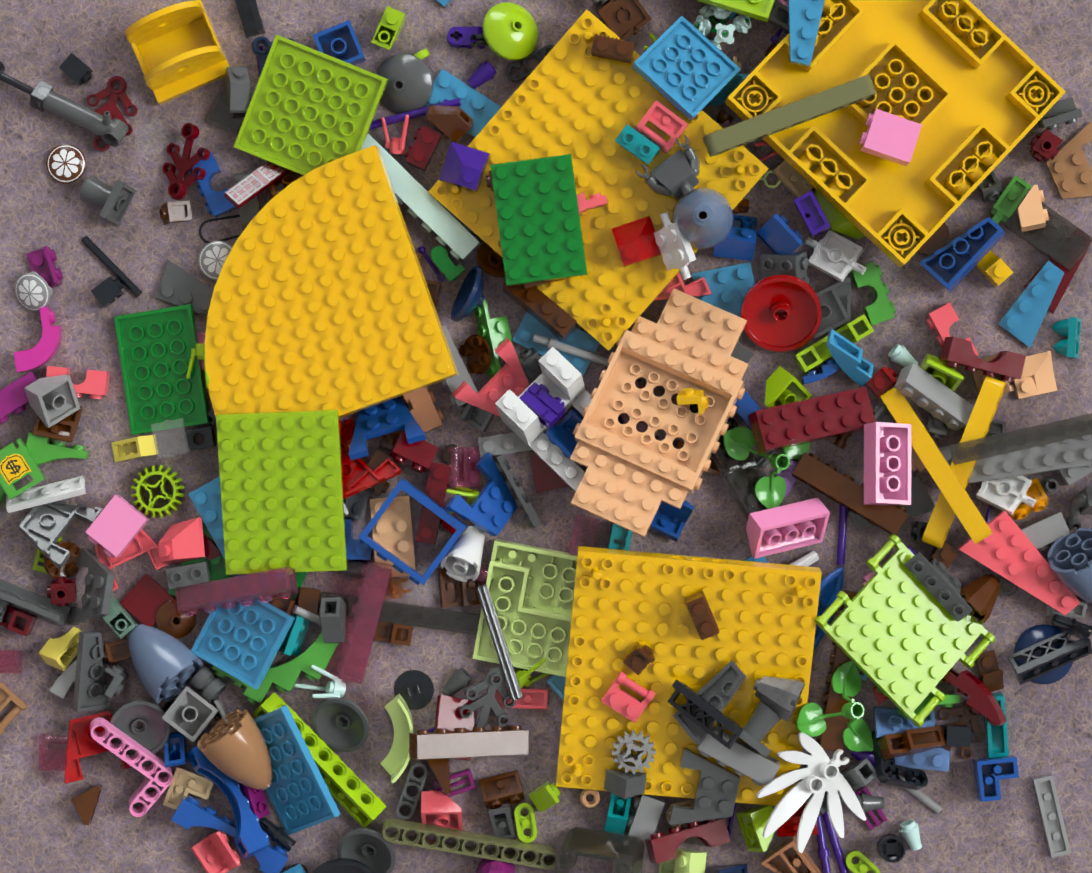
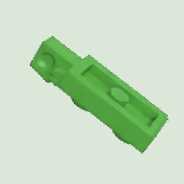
M1015 175L993 206V210L990 213L994 216L992 220L997 224L1001 221L1006 223L1032 186Z

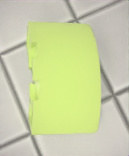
M400 693L384 706L393 723L394 739L389 753L380 764L391 775L392 784L401 776L410 760L409 733H414L411 712Z

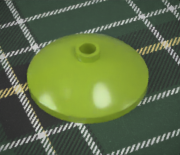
M503 2L493 6L486 13L483 20V35L486 43L494 53L507 60H521L534 51L538 42V29L535 20L526 9L515 3Z

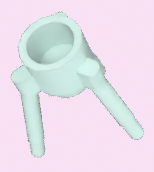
M311 665V668L332 679V681L327 682L326 687L294 684V687L326 692V694H313V698H342L346 691V683L341 682L342 677L334 676L315 665Z

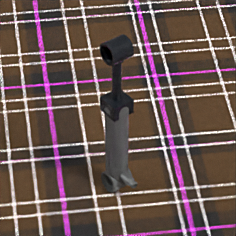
M0 61V80L31 95V107L41 112L46 109L102 137L105 143L113 147H117L127 134V125L119 119L111 120L109 111H105L102 116L54 92L53 86L43 81H40L36 88H33L4 74L5 66Z

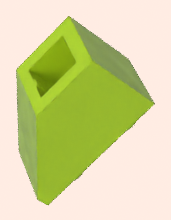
M387 6L371 43L390 51L407 18L406 14Z
M547 781L532 791L529 797L538 811L542 812L560 802L559 796L561 794L555 783L550 784Z

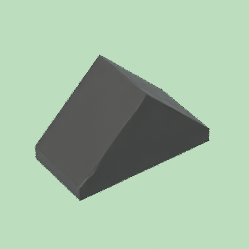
M606 769L605 790L624 799L644 793L646 773L636 772L633 775L632 771L625 773L623 770Z

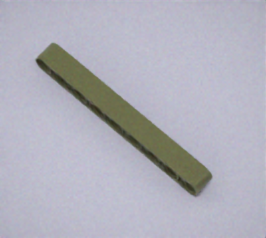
M865 75L704 136L703 140L710 157L863 101L877 93L870 75Z
M395 818L386 819L382 824V836L388 842L547 870L555 868L558 864L556 849L549 845L532 842L525 843L520 840ZM389 827H393L396 829V831L393 833H389L386 831V829ZM408 831L416 832L414 836L406 835ZM429 834H433L436 836L432 840L426 838V836ZM447 838L455 839L453 843H447L445 840ZM468 841L475 842V845L468 847L465 845V843ZM489 844L495 846V848L492 850L485 849V847ZM507 848L514 849V852L510 854L505 853L504 851ZM528 851L534 853L531 857H526L524 854ZM546 855L553 856L551 860L544 859Z

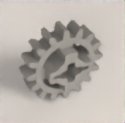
M632 729L631 734L624 731V737L618 735L619 743L613 742V747L616 749L612 750V755H617L613 758L614 763L619 762L618 768L625 767V773L630 769L633 775L638 769L643 773L644 766L649 769V761L654 762L655 759L652 755L656 754V749H653L655 746L654 742H649L650 736L643 737V731L636 734L634 729ZM626 743L625 749L620 752L621 747ZM634 749L635 752L637 751V754L634 755L630 750ZM647 752L645 759L642 761V756Z

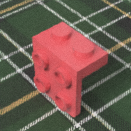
M220 831L207 836L190 848L206 873H226L241 865L239 854L231 849L228 844V837Z

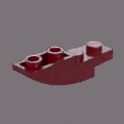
M951 668L941 679L949 685L953 684L958 688L957 691L962 695L970 696L966 703L974 713H981L994 726L1005 724L1006 718L999 703L990 690L971 672L965 670L959 674Z

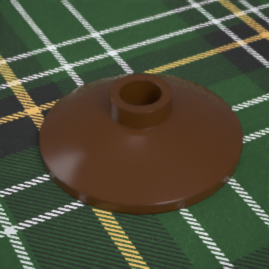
M487 243L482 244L476 254L479 266L491 276L504 277L503 257Z
M181 599L166 601L157 611V627L176 639L185 637L195 627V610L188 602ZM175 617L180 618V622L177 624L173 622Z

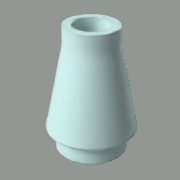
M896 344L888 354L892 362L903 367L912 363L918 365V362L904 345Z
M914 819L902 822L899 825V831L911 851L922 848L918 823H915Z

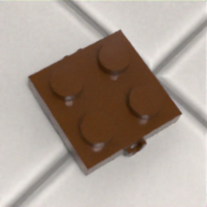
M609 0L596 10L606 26L622 40L627 39L632 34H637L640 31L639 29L651 20V17L639 0Z

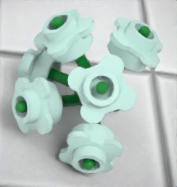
M708 4L701 7L699 11L701 15L697 16L693 24L704 36H707L709 32L716 33L715 41H709L720 51L721 46L719 43L727 42L732 44L734 42L733 32L735 29L746 34L748 29L752 27L750 18L742 14L736 16L733 19V24L727 26L725 18L729 17L732 11L712 5L709 6ZM714 16L721 19V23H718ZM709 20L713 22V24L716 26L715 28L711 27V23Z

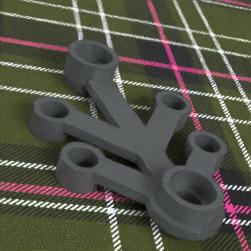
M490 669L483 681L465 689L466 697L474 700L478 696V692L488 687L485 695L468 705H462L459 709V713L463 718H469L474 710L482 706L478 722L474 724V727H485L491 707L497 716V722L500 726L505 727L510 723L508 715L503 712L494 697L496 689H498L503 697L502 701L505 707L512 708L516 703L515 700H512L510 704H506V700L511 699L504 686L505 678L501 669ZM499 676V679L493 681V677ZM469 691H475L473 695H468ZM464 709H469L467 714L462 713ZM506 717L505 722H500L501 718Z

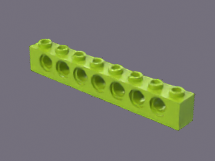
M274 692L252 714L257 718L287 704ZM287 705L319 768L325 784L328 786L330 794L363 828L367 827L387 806Z

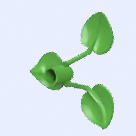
M736 427L726 431L723 436L724 448L733 459L746 460L749 456V451L769 459L770 466L775 470L770 473V477H761L757 481L754 491L758 501L767 509L779 507L786 493V482L783 477H774V475L780 473V470L787 469L790 465V459L798 460L802 458L804 453L807 454L811 443L781 449V453L769 455L766 453L758 454L757 450L752 449L755 440L753 432L749 428Z
M848 661L835 670L831 680L833 691L838 694L842 693V697L849 702L844 704L842 712L823 715L822 708L818 704L807 703L798 713L796 727L799 732L815 737L821 735L826 730L825 718L844 716L850 719L847 722L848 727L844 729L842 734L843 743L846 748L854 752L873 751V739L867 723L861 719L865 712L864 706L849 698L856 696L860 692L862 682L856 664L853 661Z

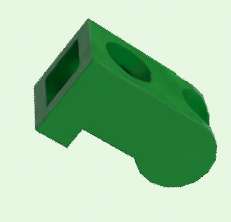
M436 246L432 249V260L450 283L466 271L461 263L458 266L454 265L449 258L448 251L444 247Z

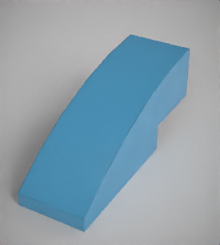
M831 329L826 344L830 354L839 367L862 387L872 378L874 364L862 357L863 350Z

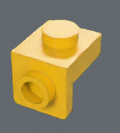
M684 388L677 395V405L698 404V413L703 415L705 409L708 408V397L704 396V390Z

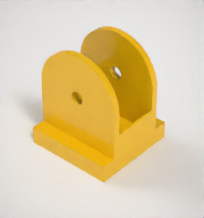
M201 0L182 2L160 9L141 18L125 30L124 34L130 42L144 73L146 85L154 92L159 105L224 78L227 67H230Z

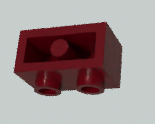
M423 125L422 129L418 128L413 138L416 141L413 147H408L404 156L407 158V164L425 172L442 138V134Z
M402 430L389 456L399 464L405 463L411 466V469L415 472L425 473L430 468L438 447L424 440L409 444L406 432Z

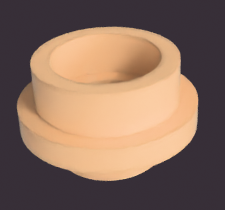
M584 789L580 794L581 803L587 808L595 807L600 801L599 792L597 790ZM588 794H592L594 796V799L592 801H588L586 799V796Z

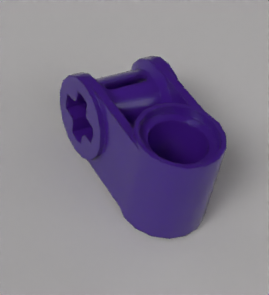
M452 27L448 31L447 42L451 47L472 49L471 42H477L478 40H470L471 35L482 34L483 27ZM454 33H458L457 35L461 37L458 41H454L452 37ZM484 45V46H477V47H480V49H484V48H485V45Z

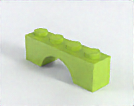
M865 314L836 330V332L854 344L874 332V329ZM828 336L793 356L803 373L832 357L826 345Z

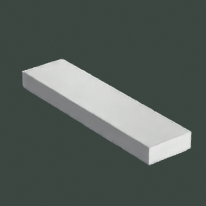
M78 476L30 488L12 500L6 494L7 512L11 513L86 494L84 477Z

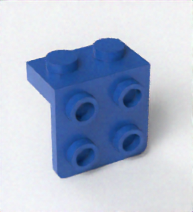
M575 408L567 414L560 424L548 429L545 433L549 441L557 445L568 459H570L577 445L575 435L573 434L577 423L581 424L584 418Z
M686 500L681 509L661 502L649 529L677 542L694 507Z

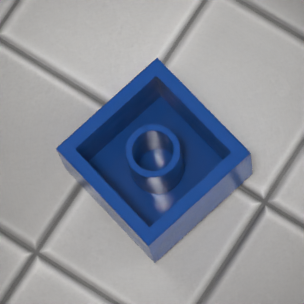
M350 20L313 34L320 52L352 65L366 61Z

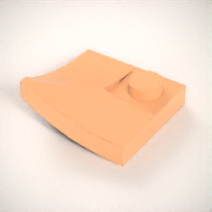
M1051 351L1026 356L1021 379H1013L1017 399L1057 391Z

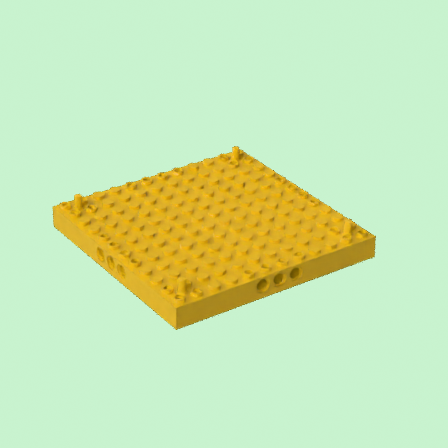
M825 0L811 65L806 67L789 62L788 33L727 97L724 103L745 121L865 75H870L877 93L873 97L762 139L900 268L905 265L1066 91L969 0ZM876 109L922 124L911 161L907 166L860 151L862 144H859L862 133L867 131L868 125H865L869 113L872 114Z
M586 9L467 146L489 153L478 192L440 180L428 192L503 257L494 192H492L491 187H487L486 176L489 175L491 170L490 165L571 154L576 195L584 193L586 200H589V196L601 193L602 196L606 195L608 205L587 210L579 216L587 275L566 278L565 280L538 286L537 288L573 317L584 330L610 351L621 336L624 335L625 331L634 324L638 317L641 316L680 271V268L667 271L662 255L626 267L623 265L612 228L650 216L654 230L657 232L664 227L660 217L661 214L668 212L670 221L673 223V211L679 200L675 199L672 195L667 197L656 194L645 183L646 180L644 178H639L636 175V170L639 174H645L646 170L641 166L645 165L648 168V174L651 176L650 172L680 149L684 151L683 147L678 146L676 142L667 154L660 147L650 165H647L615 142L626 124L635 129L656 100L685 121L688 126L678 138L681 145L685 144L686 139L683 135L689 138V147L693 148L700 161V169L697 176L699 183L693 188H710L721 193L728 200L732 211L769 168L744 146L710 157L703 137L723 128L703 110L690 121L631 67L640 57L635 51L631 64L592 56L591 49L595 34H598V36L601 34L602 37L605 35L606 37L617 38L618 40L620 38ZM648 121L645 125L668 142L671 138L652 122ZM702 211L699 213L700 219L707 217L706 212ZM692 247L693 252L695 254L699 250V248Z
M578 546L556 787L607 791L604 789L606 769L625 771V767L619 769V762L614 763L613 758L617 756L612 755V750L616 749L613 747V742L619 743L618 735L624 737V731L631 734L632 729H634L636 734L643 731V737L649 735V742L653 741L655 745L653 749H656V754L652 755L655 761H649L650 768L643 767V772L646 773L645 791L643 794L695 799L700 770L680 767L683 747L688 748L697 755H703L698 752L699 749H697L696 743L674 718L673 715L678 710L667 701L676 690L672 687L676 679L697 693L731 660L737 664L747 677L722 713L741 727L746 725L761 701L755 696L756 690L753 689L758 678L762 679L763 676L796 679L805 683L789 721L781 719L761 741L770 749L768 755L779 761L780 768L774 778L786 772L799 769L801 764L786 761L777 754L785 750L802 752L803 748L798 740L799 730L796 727V720L800 709L808 703L816 622L814 620L817 618L822 575L820 568ZM701 591L704 592L720 632L704 640L700 639L685 604L686 597ZM638 643L642 646L645 644L654 651L653 655L655 657V661L653 663L650 662L639 675L623 663V660ZM620 671L625 673L627 678L646 690L650 689L655 692L653 699L648 703L635 723L601 702L602 697ZM621 683L619 685V688L641 701L643 699V696ZM680 694L675 702L678 705H684L687 700L683 694ZM728 729L723 730L730 735L734 734ZM626 743L621 747L620 752L625 749ZM634 749L630 750L634 755L637 754V751L635 752ZM647 752L642 756V761L645 759ZM711 756L709 758L705 757L708 761L720 765L716 762L717 759ZM728 765L727 767H724L729 771L737 774L736 772H734V768ZM747 775L744 777L740 776L735 802L776 806L783 796L799 781L775 793L757 798V793L765 785L759 786L751 780L752 778Z

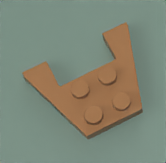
M1092 122L1087 124L1063 146L1053 160L1049 159L1045 163L1061 199L1092 196V169L1081 147L1092 142Z

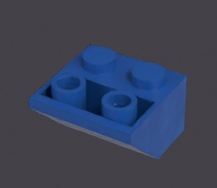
M775 214L756 232V235L774 254L791 255L804 243L801 240L803 238L796 229L793 231L788 226L789 222L783 215L778 216Z
M733 215L731 231L724 241L713 247V256L753 261L756 245L757 218Z

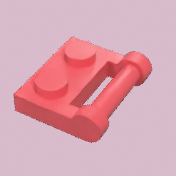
M656 100L634 130L643 133L667 154L675 144L676 138L678 139L688 124ZM647 122H652L671 137L669 141H665L645 126Z
M620 671L602 697L601 702L635 723L648 703L653 699L655 692L650 689L646 690L627 678L626 674ZM621 683L643 696V699L641 701L619 688V685Z

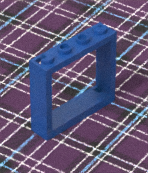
M402 478L358 538L361 539L360 543L367 549L372 547L376 550V555L384 561L388 559L394 563L393 568L400 573L405 571L409 574V579L417 585L420 583L424 585L467 525ZM401 489L456 529L423 576L368 536Z

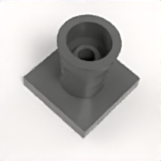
M91 175L81 188L80 200L103 207L99 216L119 226L136 190L119 180L116 181L112 188L94 175Z
M760 701L749 721L742 727L744 730L739 737L763 756L767 757L770 749L761 741L781 718Z

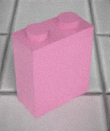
M876 109L872 114L869 113L865 125H868L867 131L862 133L859 144H862L860 151L907 166L911 161L922 124Z
M115 494L85 533L89 535L88 539L95 545L101 544L105 548L103 551L112 558L114 556L120 557L150 519L119 494Z

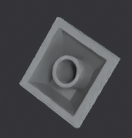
M70 375L40 378L24 388L30 406L47 428L81 409Z
M186 686L162 716V719L194 742L218 710Z

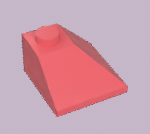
M202 517L172 524L158 543L160 563L180 564L205 557Z
M421 791V818L423 824L463 830L462 810L442 791Z

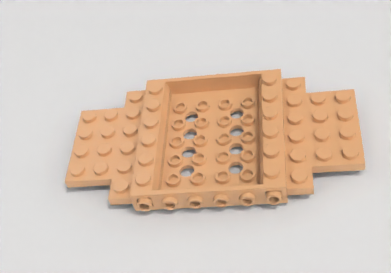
M673 289L657 323L641 316L638 317L631 332L626 330L624 335L617 341L616 345L618 347L616 352L610 354L608 359L610 364L607 370H603L600 375L599 381L601 383L598 388H594L590 397L592 401L583 410L582 416L584 418L581 424L577 423L573 434L575 435L577 445L570 460L587 467V470L571 501L572 505L645 538L661 502L681 509L688 493L693 494L695 489L699 490L703 481L701 475L703 471H708L712 462L709 460L712 453L716 454L720 445L718 439L720 435H725L729 426L726 424L729 417L733 418L737 406H735L737 399H742L746 390L743 388L744 382L742 378L748 368V363L731 355L747 320L677 289ZM638 378H644L647 382L646 386L642 389L635 386V381ZM657 386H662L665 389V393L661 397H657L653 393L654 388ZM684 388L704 390V396L708 397V408L705 409L703 415L693 413L690 410L691 404H673L671 401L673 395L678 394ZM627 414L630 417L627 424H620L618 422L619 415ZM639 422H645L648 425V429L643 433L638 432L636 429V425ZM657 430L665 431L666 438L664 440L658 441L655 439L654 434ZM676 438H681L685 442L681 449H676L673 446V441Z

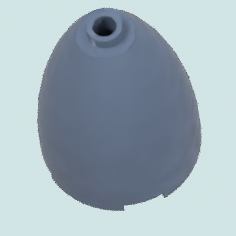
M696 188V191L689 193L687 196L683 195L676 203L673 211V223L678 224L681 233L690 241L691 247L699 249L711 248L724 241L730 233L733 225V211L728 200L721 193L710 188ZM702 211L706 212L707 217L705 219H700L699 213Z
M1079 528L1077 532L1067 537L1062 535L1051 546L1047 558L1049 559L1050 568L1062 584L1073 594L1092 604V528Z
M136 624L127 636L131 660L138 677L158 704L161 700L169 702L179 696L186 686L189 687L188 684L193 676L204 667L203 662L187 646L162 630L144 624Z

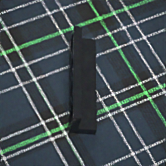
M235 0L246 38L266 33L256 0Z
M1079 624L1009 655L1007 658L1015 671L1018 683L1022 685L1092 654V644ZM1078 632L1082 636L1077 641L1070 640L1071 635ZM1055 642L1064 643L1063 647L1059 649L1052 648V645ZM1037 650L1046 651L1041 657L1033 656ZM1024 658L1027 659V662L1017 666L1015 660Z
M676 679L672 685L676 690L667 702L730 749L744 729L686 684ZM680 694H683L686 697L687 704L678 705L675 701ZM691 707H700L702 716L694 717ZM713 717L717 721V728L709 729L706 718ZM728 729L734 733L728 742L723 739L722 730Z

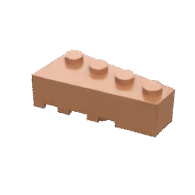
M427 387L403 395L407 405H409L412 416L424 433L443 425L442 420H445L441 409L436 410L434 402L437 400L433 391L428 392Z

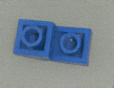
M835 360L824 361V365L820 366L821 374H818L817 370L805 372L806 376L801 377L802 385L828 377L840 368Z

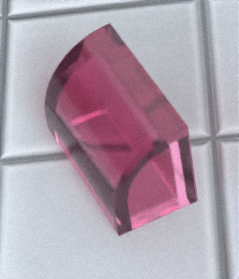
M0 650V673L22 674L23 650Z

